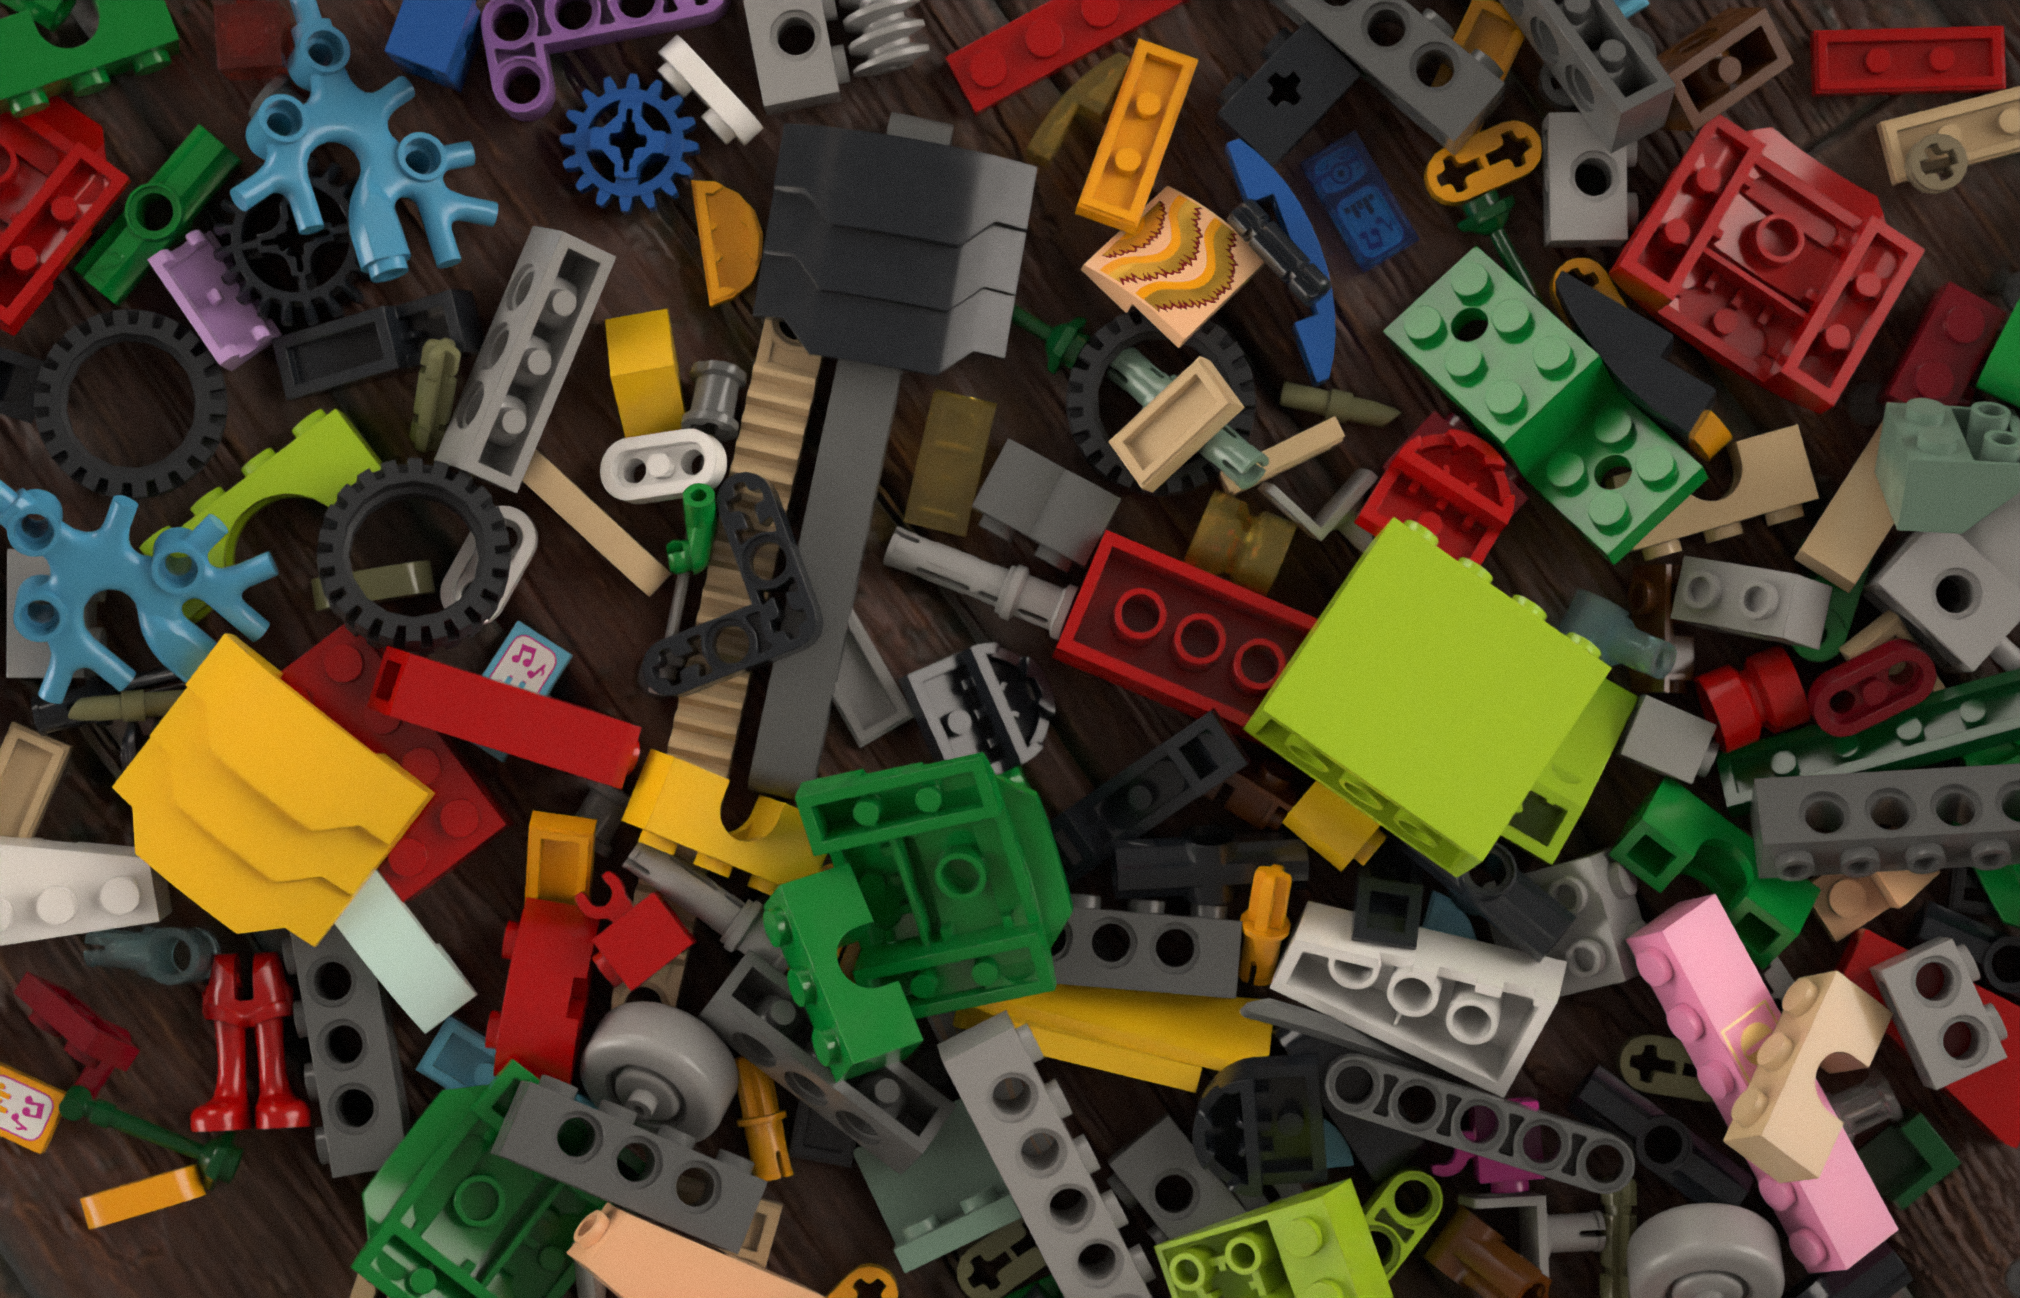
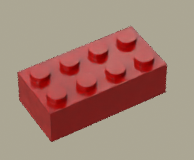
M1105 530L1052 658L1196 719L1215 708L1232 734L1270 749L1244 731L1243 728L1318 619Z
M343 624L283 669L281 672L284 674L280 679L375 754L385 753L435 792L432 799L377 868L400 900L408 902L417 898L510 828L514 822L447 734L399 720L367 708L385 651L383 648L379 650L368 645L366 638L361 635L355 637Z

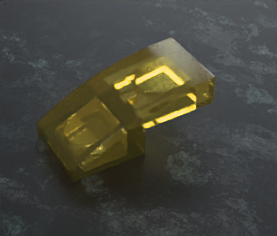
M1118 52L1099 63L1081 77L1062 96L1039 126L1027 147L1026 158L1049 169L1077 113L1100 124L1128 69L1130 57Z
M935 389L903 522L966 536L997 403Z

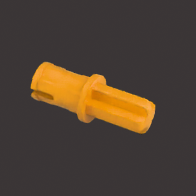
M1274 863L1271 867L1259 866L1255 870L1249 908L1241 914L1240 918L1244 938L1238 977L1248 983L1252 966H1257L1253 984L1256 986L1271 984L1278 964L1281 941L1289 935L1291 927L1286 912L1292 877L1285 872L1284 866Z
M740 1055L735 1058L739 1075L737 1091L743 1118L736 1121L738 1127H744L750 1161L755 1163L752 1170L753 1176L765 1181L781 1179V1176H791L794 1173L790 1163L782 1119L787 1117L786 1110H779L774 1080Z

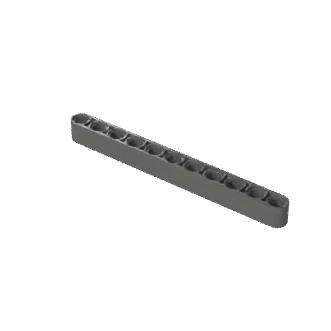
M892 112L886 134L951 146L955 125ZM844 360L837 361L798 549L822 612L824 624L822 633L814 645L804 651L773 662L748 780V791L795 801V796L801 782L817 779L833 705L832 695L835 692V681H838L849 629L848 619L854 606L903 376L902 370ZM796 581L789 586L788 592L798 591ZM787 599L784 610L785 619L782 620L780 631L791 633L795 639L800 636L799 625L807 620L806 612L794 611Z

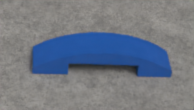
M1238 138L1228 142L1224 153L1242 201L1253 199L1259 206L1270 202L1279 227L1310 259L1309 264L1314 263L1330 280L1327 264L1314 229L1301 204L1286 182L1261 155ZM1332 286L1318 303L1310 306L1313 316L1295 322L1291 328L1312 387H1317L1327 382L1334 358L1336 330Z

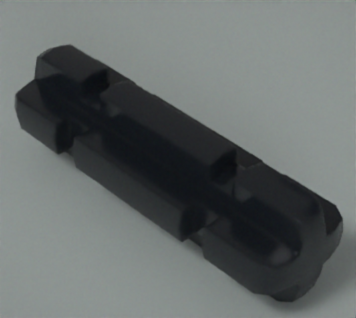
M1246 199L1241 202L1228 216L1229 225L1245 242L1250 241L1248 245L1285 284L1289 283L1288 288L1306 306L1310 307L1318 303L1331 289V281L1314 263L1309 264L1310 259L1274 221L1270 222L1271 218L1253 199Z

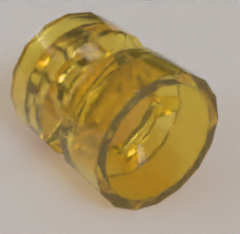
M1214 489L1183 562L1215 576H1219L1224 572L1230 574L1232 583L1266 597L1286 555L1297 524L1266 510L1253 516L1249 514L1247 502Z

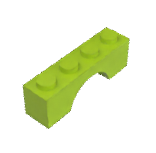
M323 409L313 412L292 429L291 432L296 439L276 454L272 448H268L246 463L241 469L245 478L226 493L222 487H217L193 504L190 510L195 517L182 527L193 530L208 514H213L228 529V533L208 552V561L211 565L218 568L235 565V551L238 539L249 520L264 507L288 498L313 499L329 507L330 504H335L338 493L346 484L352 486L356 483L357 475L369 468L372 473L381 469L382 461L345 413L334 409L329 414H326ZM170 525L166 526L149 537L139 547L144 555L152 556L153 546L157 537L172 527ZM180 552L170 554L175 558H184L188 556L187 554ZM195 598L187 600L182 606L184 616L194 624L214 610L204 601Z

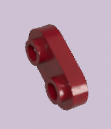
M1908 639L1890 640L1822 673L1816 678L1809 689L1807 696L1808 708L1819 727L1826 733L1838 737L1851 736L1922 702L1934 688L1936 668L1926 651L1918 643ZM1899 662H1906L1905 668L1900 673L1889 675V670L1893 665ZM1841 690L1848 691L1842 701L1830 703V699L1834 694Z

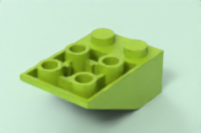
M1604 679L1499 836L1500 839L1542 863L1553 865L1581 816L1639 698L1638 696L1610 680Z
M1351 1178L1284 1198L1154 1246L1172 1298H1394Z

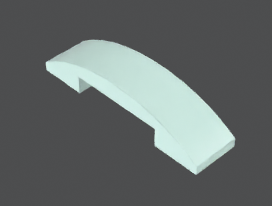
M376 869L334 924L385 989L426 1034L473 999L478 993L440 943L435 944L407 905L400 900L379 870Z

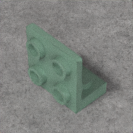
M961 1098L952 1101L957 1105L924 1153L902 1175L898 1174L861 1145L854 1150V1157L895 1241L894 1252L904 1273L914 1270L1022 1218Z

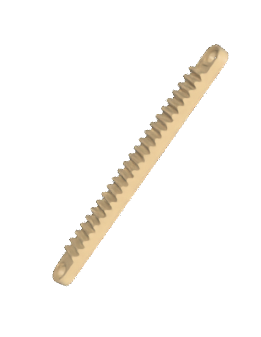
M765 319L729 477L741 472L754 473L764 477L777 490L788 518L824 357L810 356L799 340L786 337L781 331L779 321ZM746 486L741 488L742 499L738 503L733 504L734 511L746 513L750 517L755 532H744L742 534L744 542L757 533L776 531L774 522L768 527L761 525L755 512V505L763 500V494L754 493ZM720 516L712 556L708 565L706 583L702 592L701 605L696 618V626L752 604ZM767 544L761 547L755 554L753 561L754 570L763 580L774 579L781 549L777 544ZM771 592L764 593L766 602L769 600ZM736 626L724 630L717 639L716 648L718 655L729 664L742 660L749 649V638L745 631ZM701 638L695 640L694 645L698 648L700 654L688 658L685 668L699 663L705 665L706 675L713 672V669L702 654ZM753 671L689 696L679 697L667 754L729 779ZM723 797L722 802H721L720 815H721V811H722V806H723V802H724V797ZM678 845L674 855L678 858L680 857L707 876V869L693 864L697 852ZM639 878L633 903L637 905L652 892L657 891V889ZM662 894L694 935L697 917ZM690 948L640 987H648L655 990L660 996L662 1004L677 1008ZM624 982L616 988L614 987L611 1010L625 1004L628 995L632 992Z

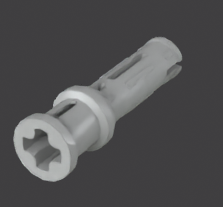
M897 526L895 533H893L883 561V565L903 572L906 571L929 582L995 607L994 613L999 614L1001 619L1008 621L1014 616L1049 630V637L1059 640L1079 590V587L1073 584L1063 588L1029 575V568L1021 564L1018 567L1012 565L1009 570L939 542L918 536V534Z
M638 842L622 865L624 869L629 870L640 879L649 883L664 896L693 916L695 915L709 925L710 928L722 935L719 941L724 944L723 947L729 952L738 949L743 954H746L750 949L784 974L788 965L781 948L774 947L767 937L763 924V904L757 900L753 902L750 899L744 903L680 857L678 858L676 855H670Z

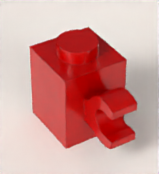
M609 870L601 875L605 883L612 890V897L608 904L605 906L595 905L584 891L578 893L575 896V900L579 909L588 917L608 919L613 922V924L592 939V942L599 949V952L592 959L615 988L624 982L630 991H633L694 945L697 939L659 891L652 892L635 905L626 892L623 880L616 873Z

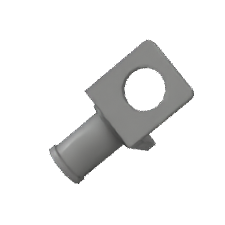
M1357 469L1313 519L1274 484L1263 482L1257 488L1260 493L1309 538L1322 541L1329 532L1337 529L1362 553H1364L1373 540L1372 534L1354 524L1355 519L1365 505L1363 500L1366 491L1378 479V476L1371 470Z
M1529 1190L1516 1193L1480 1192L1458 1194V1204L1474 1209L1519 1207L1520 1254L1542 1270V1273L1548 1278V1258L1551 1253L1602 1252L1605 1248L1606 1236H1596L1594 1232L1580 1233L1581 1231L1606 1230L1604 1217L1599 1210L1588 1213L1548 1215L1546 1195Z

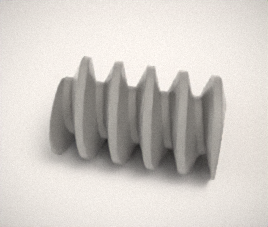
M839 0L840 7L856 10L843 20L845 32L862 35L848 45L849 54L853 58L867 60L853 70L854 77H869L895 72L912 66L914 60L930 52L929 44L910 42L909 39L911 34L925 27L924 19L908 18L904 15L906 9L919 3L920 0Z

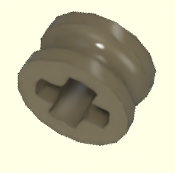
M1937 133L1926 136L1911 147L1906 155L1904 169L1907 179L1914 188L1922 193L1935 195L1946 192L1961 182L1967 171L1968 159L1964 147L1958 140L1950 135ZM1931 148L1936 156L1947 153L1952 165L1944 169L1948 177L1946 180L1941 181L1936 173L1924 174L1920 163L1928 159L1924 151L1925 149Z

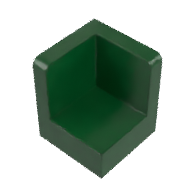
M1910 1108L1906 1109L1856 1149L1881 1197L1889 1206L1899 1211L1908 1207L1961 1164L1923 1114Z

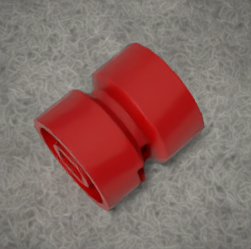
M1780 644L1746 657V662L1741 671L1727 664L1694 677V687L1702 713L1706 721L1717 725L1713 738L1720 743L1719 748L1723 753H1728L1759 741L1761 727L1765 726L1773 733H1777L1810 721V711L1804 689L1789 656Z

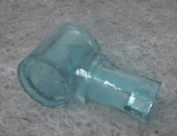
M1578 588L1558 628L1559 632L1565 636L1569 632H1573L1592 642L1601 652L1599 659L1607 665L1615 666L1621 663L1657 679H1664L1670 673L1677 656V650L1674 645L1635 628L1632 620L1627 618L1629 612L1592 592Z
M148 926L142 932L108 929L88 932L86 934L85 944L103 945L105 950H84V962L86 966L94 968L100 966L137 970L140 976L154 978L157 982L166 985L198 983L210 977L214 955L220 954V947L215 937L209 931L197 926L172 928ZM181 939L188 944L191 950V961L184 972L177 968L173 959L175 945Z

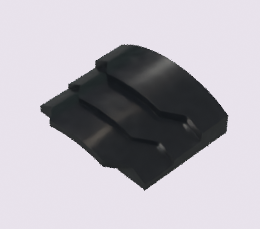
M784 123L752 316L787 323L810 356L875 365L933 377L939 376L969 354L1005 360L1038 167L978 151L912 138L844 128Z

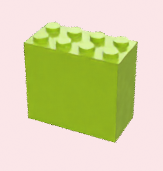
M1393 517L1368 545L1243 730L1458 878L1483 862L1612 668L1599 659L1601 652L1592 642L1573 632H1569L1565 636L1546 623L1547 614L1537 604L1520 595H1514L1513 598H1510L1490 584L1493 577L1482 566L1465 557H1460L1457 561L1438 548L1436 545L1439 540L1426 527L1412 520H1406L1402 523Z

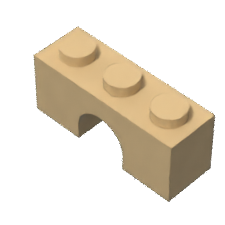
M1798 424L1727 445L1726 448L1732 466V481L1727 492L1716 501L1701 500L1690 495L1628 553L1642 549L1644 559L1648 561L1682 551L1679 538L1703 532L1707 544L1743 534L1740 521L1765 515L1767 526L1805 516L1802 504L1818 499L1819 496ZM1632 471L1605 480L1606 489H1617L1626 484Z
M1838 971L1800 977L1787 990L1782 1000V1008L1784 1010L1772 1035L1765 1040L1758 1051V1066L1747 1089L1737 1098L1732 1107L1731 1117L1733 1120L1723 1139L1724 1143L1779 1183L1819 1179L1844 1122L1823 1106L1818 1097L1815 1084L1818 1067L1820 1066L1829 1074L1869 1068L1893 1016L1890 1010Z

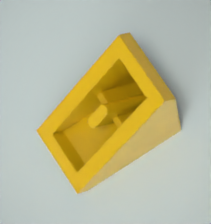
M668 308L605 319L610 377L625 438L681 430L682 416L686 413Z

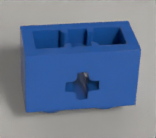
M403 0L384 51L401 71L461 93L482 38V13L475 5L476 0Z

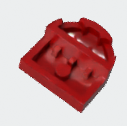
M1450 429L1444 434H1433L1424 437L1419 435L1409 441L1388 466L1355 519L1354 524L1376 537L1393 517L1402 523L1406 520H1412L1430 530L1439 540L1436 546L1458 561L1460 557H1465L1481 566L1497 537L1508 524L1514 509L1515 495H1511L1509 483L1504 473L1506 463L1490 444L1476 435L1465 431Z

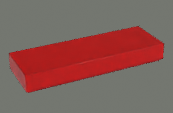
M2004 26L1814 30L1810 33L1812 97L1986 93L2006 89Z

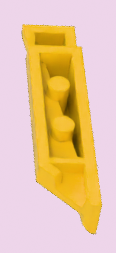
M1057 984L1055 991L957 1010L952 1022V1026L967 1030L1007 1010L1015 1028L1026 1023L1028 1024L1045 1057L1194 1093L1197 1090L1202 1067L1221 1071L1228 1065L1241 1059L1269 1056L1273 1028L1272 1024L1245 1018L1241 1015L1240 1009L1247 1002L1260 1000L1256 998L1236 997L1234 999Z

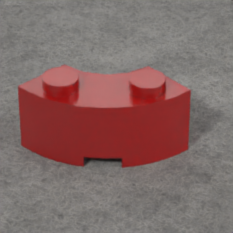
M526 897L520 922L508 921L502 946V958L511 960L504 1001L502 1011H491L485 1037V1048L496 1050L493 1076L496 1077L511 1059H514L539 1080L542 1074L569 1085L571 1084L581 1047L588 997L596 965L592 957L598 953V948L592 942V939L600 934L601 919L588 917L576 905Z

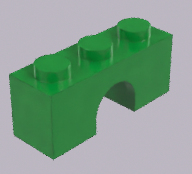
M92 0V5L99 20L97 31L85 44L74 48H60L48 43L39 34L29 9L1 18L0 115L11 111L15 118L25 117L47 108L50 105L48 100L50 97L73 90L76 97L90 95L108 87L111 84L109 77L132 69L136 76H143L169 66L172 63L170 56L179 54V37L165 1Z
M1668 775L1633 810L1608 854L1659 893L1678 874L1688 875L1701 881L1713 894H1716L1752 962L1763 970L1799 935L1821 891L1819 887L1808 879L1800 881H1784L1779 878L1759 879L1753 838Z
M850 863L779 885L763 906L765 909L763 924L769 941L774 947L781 948L789 967L787 980L794 1001L800 1007L805 1006L814 1028L812 1031V1043L820 1063L825 1067H830L836 1083L907 1059L921 1044L923 1038L899 981L877 988L861 987L850 981L843 974L838 964L837 949L857 942L874 922Z

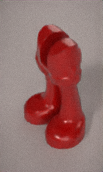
M278 951L256 952L254 954L252 975L254 998L251 1000H243L242 968L239 955L237 953L214 955L209 985L202 992V1014L205 1020L214 1021L218 1058L217 1083L211 1100L199 1105L192 1111L190 1115L191 1132L230 1131L252 1128L251 1108L246 1084V1029L250 1027L254 1028L259 1068V1099L255 1107L256 1129L311 1126V1109L305 1101L294 1095L287 1075L284 1049V1017L293 1015L294 989L286 981Z

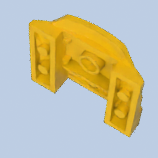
M225 633L185 684L187 688L150 734L149 740L112 788L133 807L135 854L197 905L236 934L286 928L311 946L317 947L432 799L435 792L385 753L375 754L282 681L280 678L284 673L237 636Z

